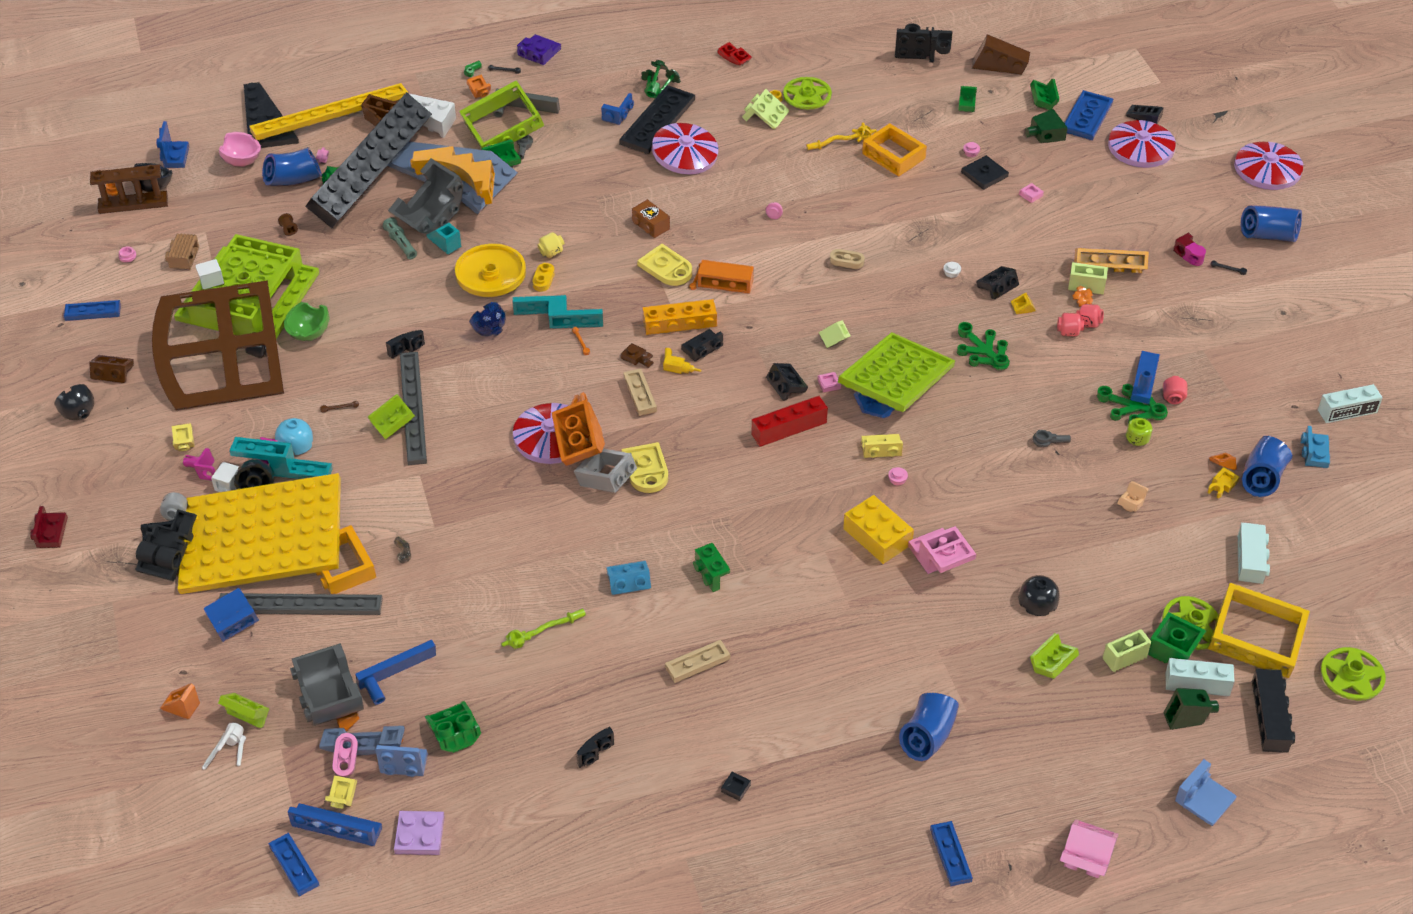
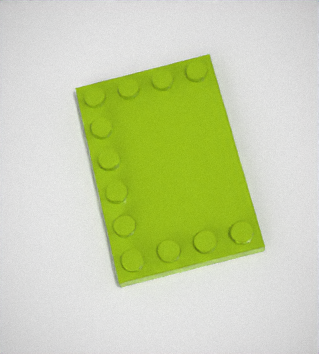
M891 332L839 376L838 383L858 391L864 396L871 397L879 403L886 404L897 411L904 412L954 367L955 360Z

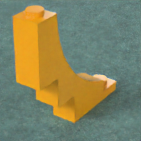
M453 146L414 151L410 162L412 169H415L416 175H422L421 169L432 158L457 174L462 181L469 184L477 196L484 198L485 205L492 204L495 172L491 160L474 162L472 153L456 155Z

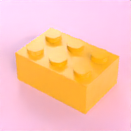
M872 495L844 513L843 529L882 564L907 549L908 542L913 540L914 529L875 495Z

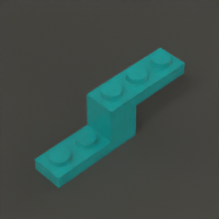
M567 295L513 297L514 315L548 314L549 329L603 327V309L567 310Z
M235 437L229 450L230 456L268 460L274 476L305 479L329 475L333 470L332 463L295 459L291 443Z

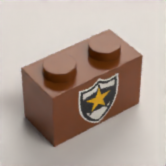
M648 199L632 208L633 223L653 238L670 230V216Z

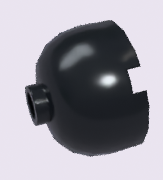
M74 385L70 387L71 391L67 393L63 391L59 394L54 405L63 417L69 420H83L90 415L94 407V396L87 385Z
M251 459L245 461L238 467L235 473L234 485L236 490L274 484V474L271 467L261 460Z
M1035 575L1029 577L1023 582L1019 591L1020 606L1023 605L1029 614L1035 616L1049 615V612L1055 611L1058 607L1060 600L1059 588L1047 576Z

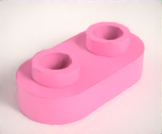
M350 733L341 734L335 742L332 767L335 774L340 777H348L355 770L358 742L356 737ZM350 742V748H343L344 743ZM343 763L348 764V768L346 770L340 769V766Z

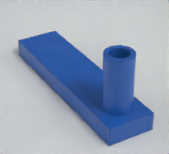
M1141 351L1131 395L1132 401L1149 404L1160 354Z
M431 639L355 673L356 684L359 689L366 688L375 705L381 704L386 698L377 682L436 656V646Z

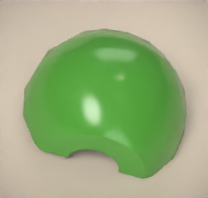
M305 302L298 303L286 315L284 320L285 330L291 337L300 341H312L321 337L327 330L330 320L327 306L319 305L320 308H314Z

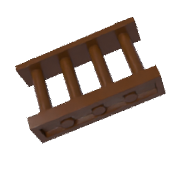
M160 164L90 172V185H98L101 198H98V213L105 214L168 207L167 191H160L157 178H161ZM150 179L153 192L143 193L140 180ZM133 181L136 194L126 195L122 182ZM115 183L119 196L108 197L105 184Z

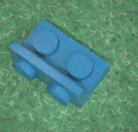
M1307 426L1306 432H1302L1301 443L1304 444L1302 457L1305 458V466L1329 468V436L1312 433V426Z
M646 561L606 567L612 595L651 588L650 572Z

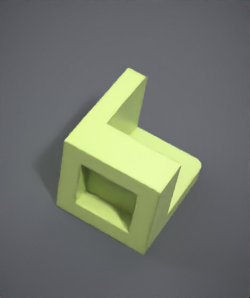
M843 320L819 332L827 348L851 336Z

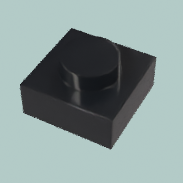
M731 772L722 785L721 792L741 801L751 786V780Z

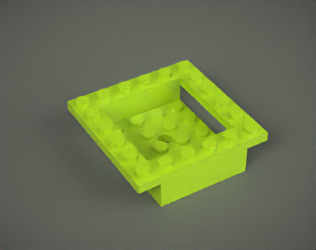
M235 234L227 247L223 246L214 258L221 269L224 284L207 289L268 280L271 298L284 278L292 280L272 309L277 339L284 328L286 315L294 306L302 301L319 275V268L302 264L299 248ZM200 279L191 292L206 290L202 288ZM249 289L238 290L239 294L250 293ZM192 297L186 298L183 303L192 302ZM258 297L230 301L234 335L261 332L263 330ZM214 303L179 308L174 315L175 321L219 331Z

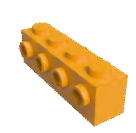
M1076 248L1074 263L1113 268L1114 272H1124V269H1131V273H1142V270L1148 269L1149 252Z
M714 299L642 307L646 335L717 327V311Z

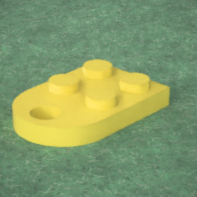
M660 244L637 260V266L667 285H682L692 277L691 263L664 244Z
M659 442L622 449V452L632 454L637 469L629 477L631 485L636 490L643 493H654L667 485L668 469ZM649 481H654V482H656V483L653 484V485L647 484V482H649Z

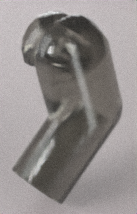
M396 537L394 544L401 549V553L397 554L400 563L408 562L411 559L410 544L402 537Z

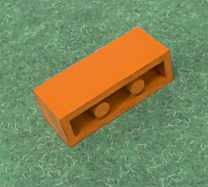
M709 260L701 261L698 271V287L748 294L751 292L754 280V266Z

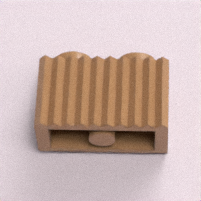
M177 233L175 239L171 240L170 251L166 252V262H168L169 268L191 270L199 248L197 235Z

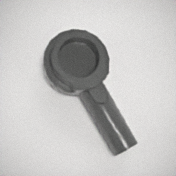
M530 135L517 141L519 145L518 155L521 159H524L526 150H529L532 146L533 138Z
M1038 430L1033 435L1032 441L1039 447H1047L1051 443L1056 442L1070 443L1071 436L1056 435L1050 431Z

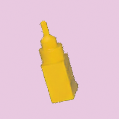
M665 348L664 371L678 374L702 371L695 368L691 363L685 362V358L672 356V350Z

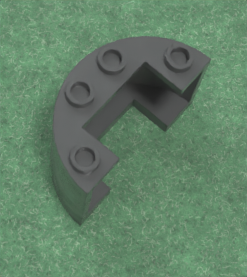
M432 158L420 171L427 180L411 200L406 204L398 197L388 209L391 214L424 234H429L451 220L454 214L459 211L463 194L461 178Z
M341 643L292 658L294 667L290 668L293 680H298L302 696L299 697L302 709H304L307 723L312 722L313 726L364 709L362 696L350 674Z

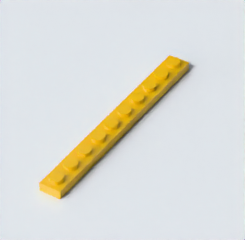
M402 83L254 124L250 126V132L256 140L265 139L361 111V104L369 94L396 101L400 100L408 91Z

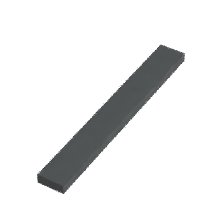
M418 352L400 353L403 402L415 415L414 418L405 424L408 466L427 464Z
M220 593L219 599L228 593ZM243 593L255 614L381 615L383 601L382 595Z

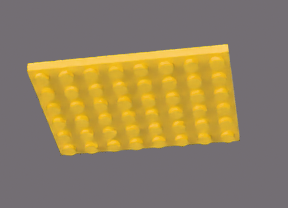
M339 473L186 498L188 501L186 512L194 513L197 517L192 528L194 535L192 542L184 540L188 545L179 567V593L186 594L322 572L323 570L339 569L341 489Z

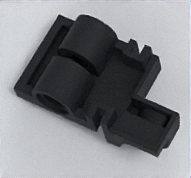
M914 23L907 24L905 29L897 28L895 58L926 59V56H929V62L933 63L935 50L939 54L950 53L953 31L934 30V27H932L931 31L929 27H926V30Z
M177 509L170 528L154 523L152 525L149 524L148 527L152 529V532L146 531L148 535L146 541L140 542L137 547L136 559L138 563L135 570L174 582L188 545L184 540L192 542L194 536L192 528L197 515Z

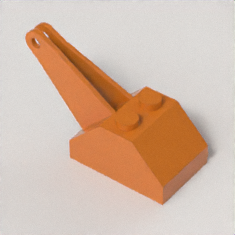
M584 392L580 393V396L578 394L575 395L569 406L551 412L561 461L566 466L602 453L605 445L602 429Z

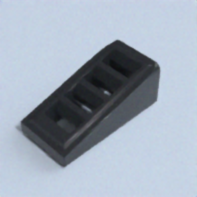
M1131 105L1126 116L1158 124L1162 118L1164 107Z

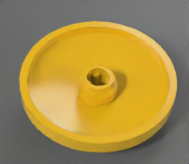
M483 244L473 247L464 252L455 265V276L459 286L466 292L481 297H496L515 290L523 282L526 275V264L523 256L514 248L502 244Z

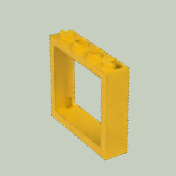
M1229 583L1208 649L1261 669L1281 670L1282 676L1289 678L1297 661L1310 611L1240 585ZM1231 600L1298 624L1290 656L1286 657L1222 634V628Z

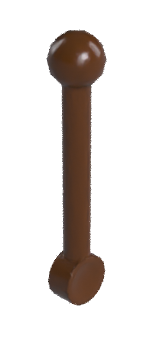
M353 401L352 403L334 406L322 405L320 411L326 413L328 410L352 406L357 408L359 402Z

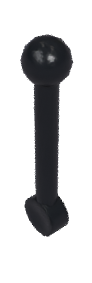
M493 65L488 66L490 71L502 70L512 71L516 74L521 73V68L519 67L514 69L495 67Z
M1215 260L1210 263L1212 267L1217 266L1237 271L1241 275H1246L1247 273L1246 268L1231 267L1217 263Z

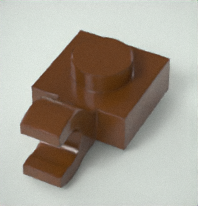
M633 343L621 353V359L635 366L641 363L649 368L654 363L650 360L653 357L651 353L646 352V349Z

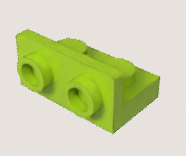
M236 693L221 695L218 704L225 707L227 714L258 728L264 727L269 708Z

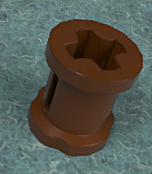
M285 213L278 218V223L283 227V232L286 236L297 233L298 226L293 222L291 214Z

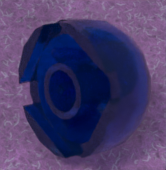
M491 302L483 306L485 310L481 313L476 311L469 320L471 327L476 333L487 337L499 335L503 331L502 328L506 322V315L498 302Z

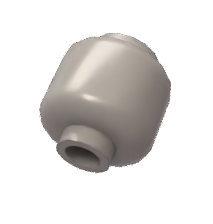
M175 492L165 495L160 506L161 515L166 520L171 521L174 519L177 509L186 511L188 506L186 497Z

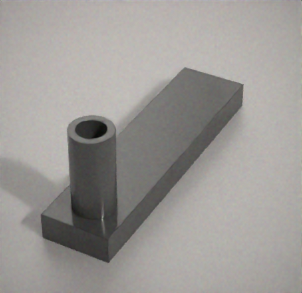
M525 93L536 110L559 113V98ZM519 97L493 111V114L496 117H502L506 106L527 108Z

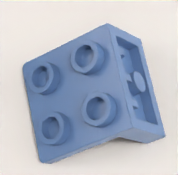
M376 746L375 751L380 773L387 775L400 774L410 777L424 775L428 756L427 749Z
M1204 759L1181 784L1175 802L1213 826L1236 800L1237 796L1210 778L1209 770L1211 763Z

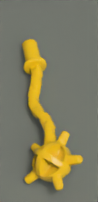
M862 122L858 129H852V132L855 133L853 135H834L823 142L817 140V142L806 144L807 150H821V147L834 140H852L858 138L857 142H860L871 136L872 133L877 132V130H871L870 127Z

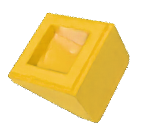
M1027 293L1011 300L1016 314L1036 311Z

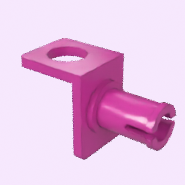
M205 448L199 457L186 455L183 459V465L195 468L200 479L212 481L211 477L216 472L212 466L215 460L209 448ZM209 471L212 474V476H209L206 473Z

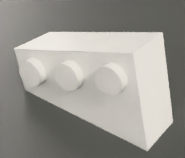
M410 94L432 113L423 126L427 127L428 131H435L444 138L456 120L455 103Z

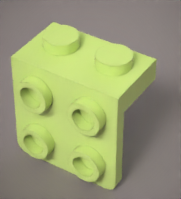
M765 89L760 95L757 93L751 100L752 104L749 103L745 107L744 111L746 112L742 118L747 121L755 113L772 129H776L789 112V109Z

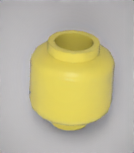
M551 232L541 237L537 246L543 257L551 258L563 251L562 245L565 243L561 235L557 236L554 232Z

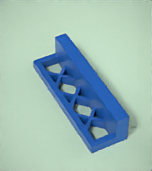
M299 803L297 808L290 806L288 810L290 823L293 827L370 846H375L382 830V824L379 822Z

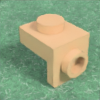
M1131 481L1127 491L1119 498L1118 504L1127 511L1136 512L1143 506L1148 488Z

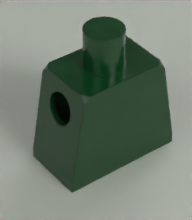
M1051 109L1033 116L1031 126L1025 128V135L1027 137L1035 136L1039 143L1065 141L1068 127L1056 111Z
M1176 688L1163 713L1170 730L1204 724L1210 713H1218L1219 703L1217 700H1210L1207 691L1203 689Z

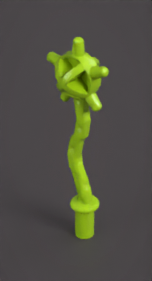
M584 609L573 613L567 612V617L551 620L527 633L526 631L512 630L506 635V641L501 643L502 647L509 645L514 649L521 648L526 640H530L531 637L543 632L545 629L567 623L568 621L573 624L575 620L586 616Z

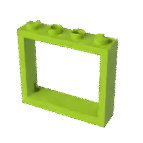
M517 80L459 111L464 123L481 149L487 147V145L490 146L510 139L516 142L544 126L540 114ZM520 97L532 117L483 142L472 123Z

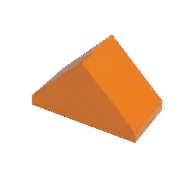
M190 683L170 692L160 708L163 711L190 719L200 704L195 686Z

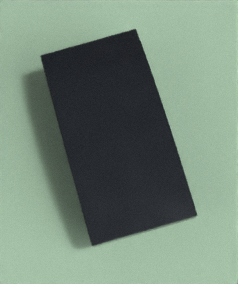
M422 330L407 332L386 342L387 354L392 359L405 350L414 352L425 345Z
M610 726L588 739L577 751V764L579 768L593 764L599 760V751L607 750L614 745V732Z

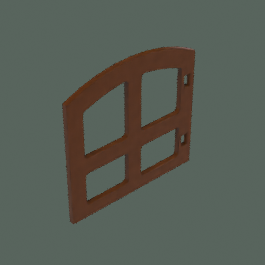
M268 280L160 297L153 322L152 352L160 384L175 410L284 394ZM249 289L250 293L239 294L238 290ZM192 297V302L182 303L181 301L182 298ZM258 297L263 330L256 333L234 335L230 301ZM209 303L215 304L219 330L218 338L168 345L170 323L176 308ZM266 346L270 380L242 385L240 383L236 351L242 348ZM221 352L226 387L185 394L174 375L170 363L171 360Z

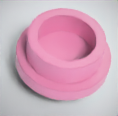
M975 142L966 143L963 148L965 155L968 157L977 156L980 152V146Z
M324 147L321 150L318 149L316 159H318L320 164L326 163L329 155V150H325L326 148Z
M776 202L768 204L766 207L767 216L771 219L781 217L783 213L781 205Z
M129 246L121 248L118 254L119 260L122 262H131L137 256L136 251Z
M896 467L889 471L888 478L892 484L902 485L907 480L908 473L905 469Z

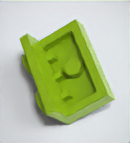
M396 394L371 413L368 419L386 440L414 418L415 415L399 395Z
M1054 633L1030 656L1034 672L1055 679L1079 655V651L1076 647L1061 643L1059 634Z

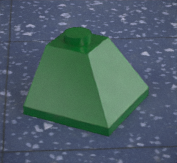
M1168 612L1150 639L1151 645L1148 655L1163 663H1168L1169 658L1188 660L1205 635L1206 630Z

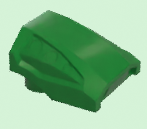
M465 701L432 715L425 716V720L435 735L441 750L454 753L473 745L481 735L480 727Z

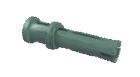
M395 218L386 219L382 225L383 229L388 231L389 237L397 242L408 259H414L417 256V251L405 237L403 228L398 226Z

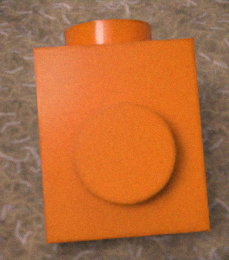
M482 74L467 79L466 83L475 98H483L490 93L491 84L485 82Z

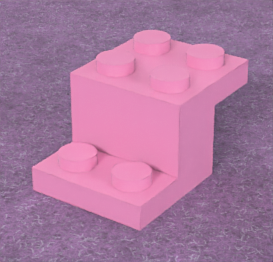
M956 526L946 530L941 528L908 542V547L928 574L937 570L942 573L976 559V553Z
M1075 819L1060 861L1064 862V866L1069 869L1077 870L1079 867L1087 870L1086 874L1092 877L1099 878L1100 875L1105 876L1119 834Z

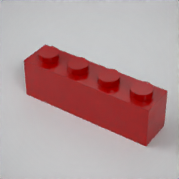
M816 396L753 418L751 435L759 447L818 427L827 423L828 407L820 396Z

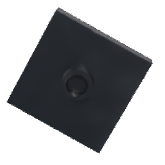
M987 155L961 169L962 174L983 190L1009 176L1007 170Z

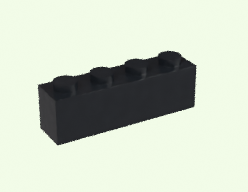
M1255 669L1252 687L1262 751L1289 753L1291 745L1295 743V732L1291 731L1292 714L1288 713L1289 697L1285 695L1286 679L1282 677L1281 670Z

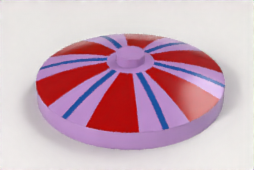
M1133 120L1121 123L1111 131L1108 146L1111 153L1123 163L1135 167L1150 168L1163 165L1173 157L1176 141L1173 135L1159 124L1143 120Z
M673 123L657 131L652 142V152L655 159L670 171L680 174H698L710 169L715 164L718 156V144L707 130L697 125Z
M1262 141L1245 145L1238 151L1234 163L1237 174L1244 181L1253 186L1269 190H1280L1295 185L1300 180L1303 172V162L1299 155L1292 149L1274 142Z
M559 403L540 404L526 410L518 417L513 427V440L517 450L524 457L544 464L562 462L551 412L568 405Z

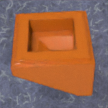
M1226 452L1209 457L1210 461L1232 470L1237 469L1236 458Z
M358 713L336 719L339 728H344L347 732L359 720Z

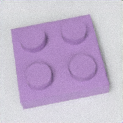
M399 811L394 846L395 854L440 855L444 812Z

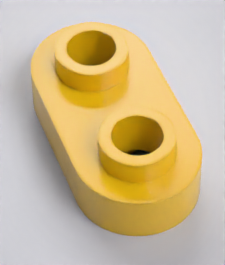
M542 263L537 267L532 280L534 290L544 292L550 288L555 275V269L552 264Z

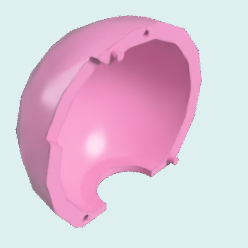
M242 132L227 133L224 137L223 146L219 148V154L226 163L232 166L243 167L252 164L258 158L261 145L250 134Z

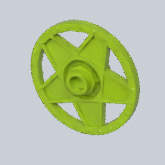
M799 77L785 85L783 96L787 103L796 108L817 109L830 101L832 90L821 79ZM802 82L800 86L794 85L795 83ZM813 82L818 83L822 86H814ZM787 93L794 95L793 100L788 97ZM828 93V96L823 101L820 96Z
M1190 596L1174 598L1166 605L1162 614V620L1167 615L1169 609L1178 603L1179 612L1172 614L1206 630L1202 639L1210 643L1213 630L1209 624L1214 619L1216 621L1218 617L1217 611L1211 605L1201 599ZM1192 603L1198 604L1206 610L1196 609ZM1209 643L1198 644L1195 650L1208 649Z
M1352 647L1337 648L1329 652L1321 664V676L1325 684L1334 693L1346 699L1356 701L1369 700L1376 697L1385 685L1386 675L1382 665L1374 656L1361 649ZM1348 653L1345 661L1332 658L1338 654ZM1361 656L1369 660L1374 666L1364 665ZM1326 668L1337 675L1333 682L1330 681ZM1380 678L1379 686L1373 691L1369 681ZM1352 687L1360 695L1344 692V690Z

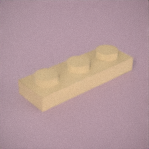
M642 369L623 372L624 380L638 415L657 412V406Z
M718 640L666 662L665 668L674 683L730 660V653L723 642Z

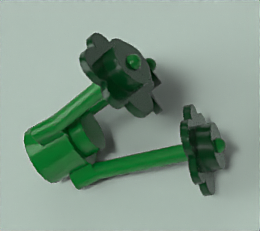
M662 60L651 61V65L657 67L655 72L650 69L646 70V72H641V79L647 81L644 92L650 98H656L670 82H681L679 73L673 69L669 70ZM664 69L666 70L665 76L668 80L660 89V84L656 81H658L659 70Z

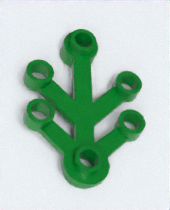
M961 322L958 325L959 336L968 338L977 347L960 344L957 347V354L966 356L968 353L989 357L971 355L969 357L970 366L977 367L979 364L992 365L997 370H1005L1009 367L1010 361L1008 356L1005 355L1008 342L1006 340H999L997 342L998 354L992 350L993 341L996 338L994 330H986L985 344L972 333L973 326L971 323Z
M1124 384L1121 391L1124 396H1128L1130 399L1112 394L1113 391L1108 386H1100L1097 390V398L1100 402L1112 401L1127 406L1111 410L1110 418L1114 421H1119L1122 415L1137 411L1145 413L1131 414L1128 424L1135 418L1164 420L1168 415L1166 406L1162 403H1156L1152 396L1148 405L1132 401L1133 386L1131 384Z

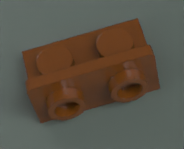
M98 355L89 362L90 378L125 383L127 381L126 372L134 366V359Z

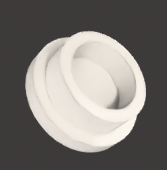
M948 262L944 265L943 270L947 277L954 278L961 272V266L956 262Z

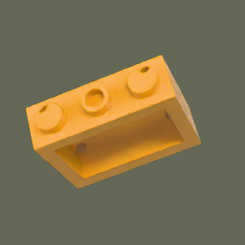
M889 123L863 140L862 154L899 177L926 159L927 146ZM890 139L910 153L899 158L880 145Z
M352 525L340 529L339 546L349 543L361 566L334 577L331 576L328 570L316 572L317 576L321 575L322 577L320 579L324 590L328 589L330 594L340 593L376 578L374 564Z

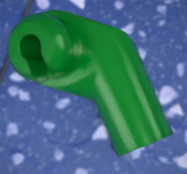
M478 60L466 65L464 69L465 76L472 77L475 70L482 68L481 62Z

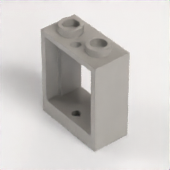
M603 448L602 453L584 459L574 470L580 486L616 493L634 473L637 466L631 453ZM605 465L615 466L609 474L599 473Z

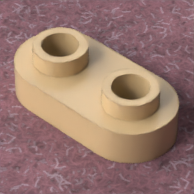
M835 249L830 253V262L835 266L859 269L864 266L865 257L862 253Z

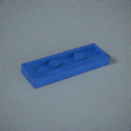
M120 300L65 304L64 319L65 321L120 317L121 303Z
M952 821L931 825L930 831L950 887L972 882L973 877Z
M289 832L268 843L299 897L320 886Z

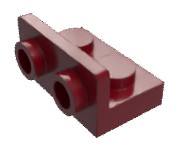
M39 506L38 513H35L34 528L30 532L31 540H34L36 548H61L68 519L66 512L46 513L45 507Z

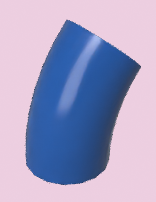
M309 147L290 153H270L265 157L262 168L263 181L268 186L296 185L322 177L318 162Z
M1247 206L1241 216V231L1246 238L1296 242L1301 229L1302 210L1271 206Z
M1272 436L1260 438L1250 453L1242 474L1243 487L1248 493L1257 497H1265L1273 494L1278 489L1281 476L1292 459V452L1288 446Z
M924 693L919 696L913 716L901 728L899 734L900 745L908 757L916 761L928 760L945 743L953 728L959 708V703L954 698L940 693Z

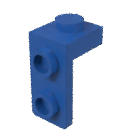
M628 93L620 107L603 104L601 107L602 121L620 125L623 119H626L629 110H632L634 106L632 94Z
M858 391L853 394L862 413L886 418L895 410L871 397L862 395Z

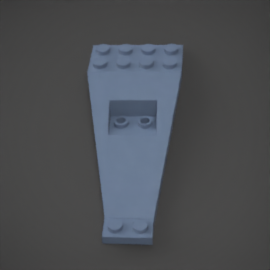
M408 142L388 166L425 182L427 180L423 174L416 175L415 169L411 167L410 160L413 158L414 151L449 146ZM454 147L456 155L472 153L474 162L492 161L495 172L493 199L518 173L492 151ZM462 181L463 194L461 201L478 215L487 206L485 205L484 198L477 196L474 189Z

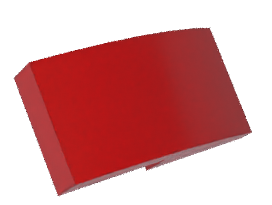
M730 42L719 47L717 51L724 59L736 65H742L752 58L742 47L737 49Z

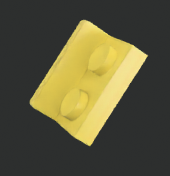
M899 434L861 436L864 458L902 456L903 442L900 440Z

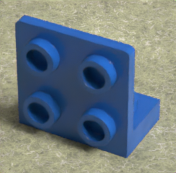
M163 121L162 128H159V138L156 140L157 148H160V161H163L164 168H185L190 147L189 142H172L167 121Z
M240 588L204 607L205 613L223 642L259 621Z

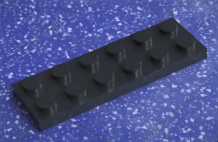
M667 85L619 139V145L649 154L652 151V142L657 131L666 125L676 123L695 101V94Z

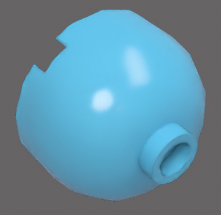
M291 418L284 420L278 425L275 431V440L291 443L294 455H300L311 449L313 432L307 422L302 419Z

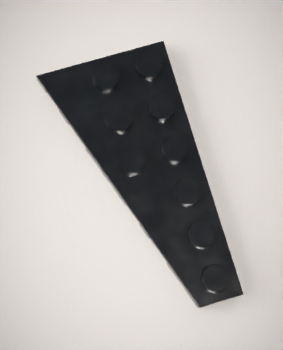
M260 82L243 84L248 134L252 135L250 132L251 125L283 117ZM293 130L257 140L261 148L299 143V139Z

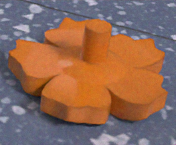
M1077 287V291L1074 292L1072 297L1073 300H1078L1077 304L1079 307L1084 304H1092L1093 299L1091 297L1093 294L1090 288L1086 290L1085 287Z

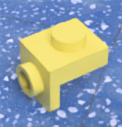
M191 423L172 426V443L175 450L187 451L191 447H195Z
M334 775L330 795L325 797V801L331 802L330 806L343 809L344 805L351 807L357 780Z

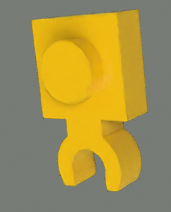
M1223 467L1213 478L1212 484L1209 485L1208 493L1217 491L1216 498H1221L1223 491L1229 493L1239 482L1240 476Z

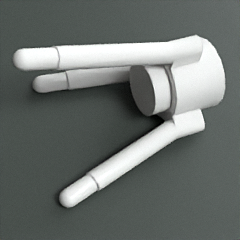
M237 723L228 724L220 741L202 766L203 770L207 768L225 743L231 746L239 743L236 765H241L243 744L246 739L242 735L244 728Z

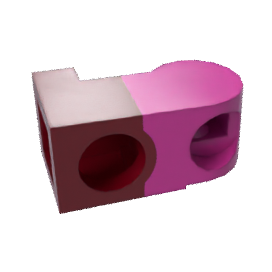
M1189 232L1175 240L1173 251L1191 265L1200 266L1203 264L1206 249L1203 246L1197 245Z

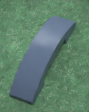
M384 726L382 732L350 733L356 737L358 742L357 755L376 754L375 749L377 745L400 747L405 727ZM344 728L324 729L319 745L320 749L334 752L336 739L341 734L347 733ZM345 742L343 748H350L351 743Z

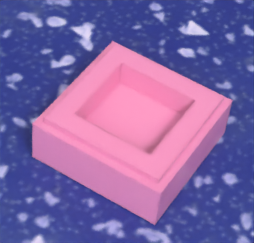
M1031 183L1022 188L1019 195L1032 203L1041 198L1044 191Z
M835 372L818 375L817 380L823 393L841 389V384L838 383V377Z

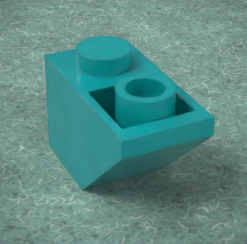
M450 223L426 235L429 240L446 254H450L462 247L460 231Z

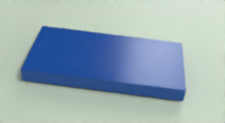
M1083 90L1065 121V125L1068 127L1067 133L1093 140L1114 99Z

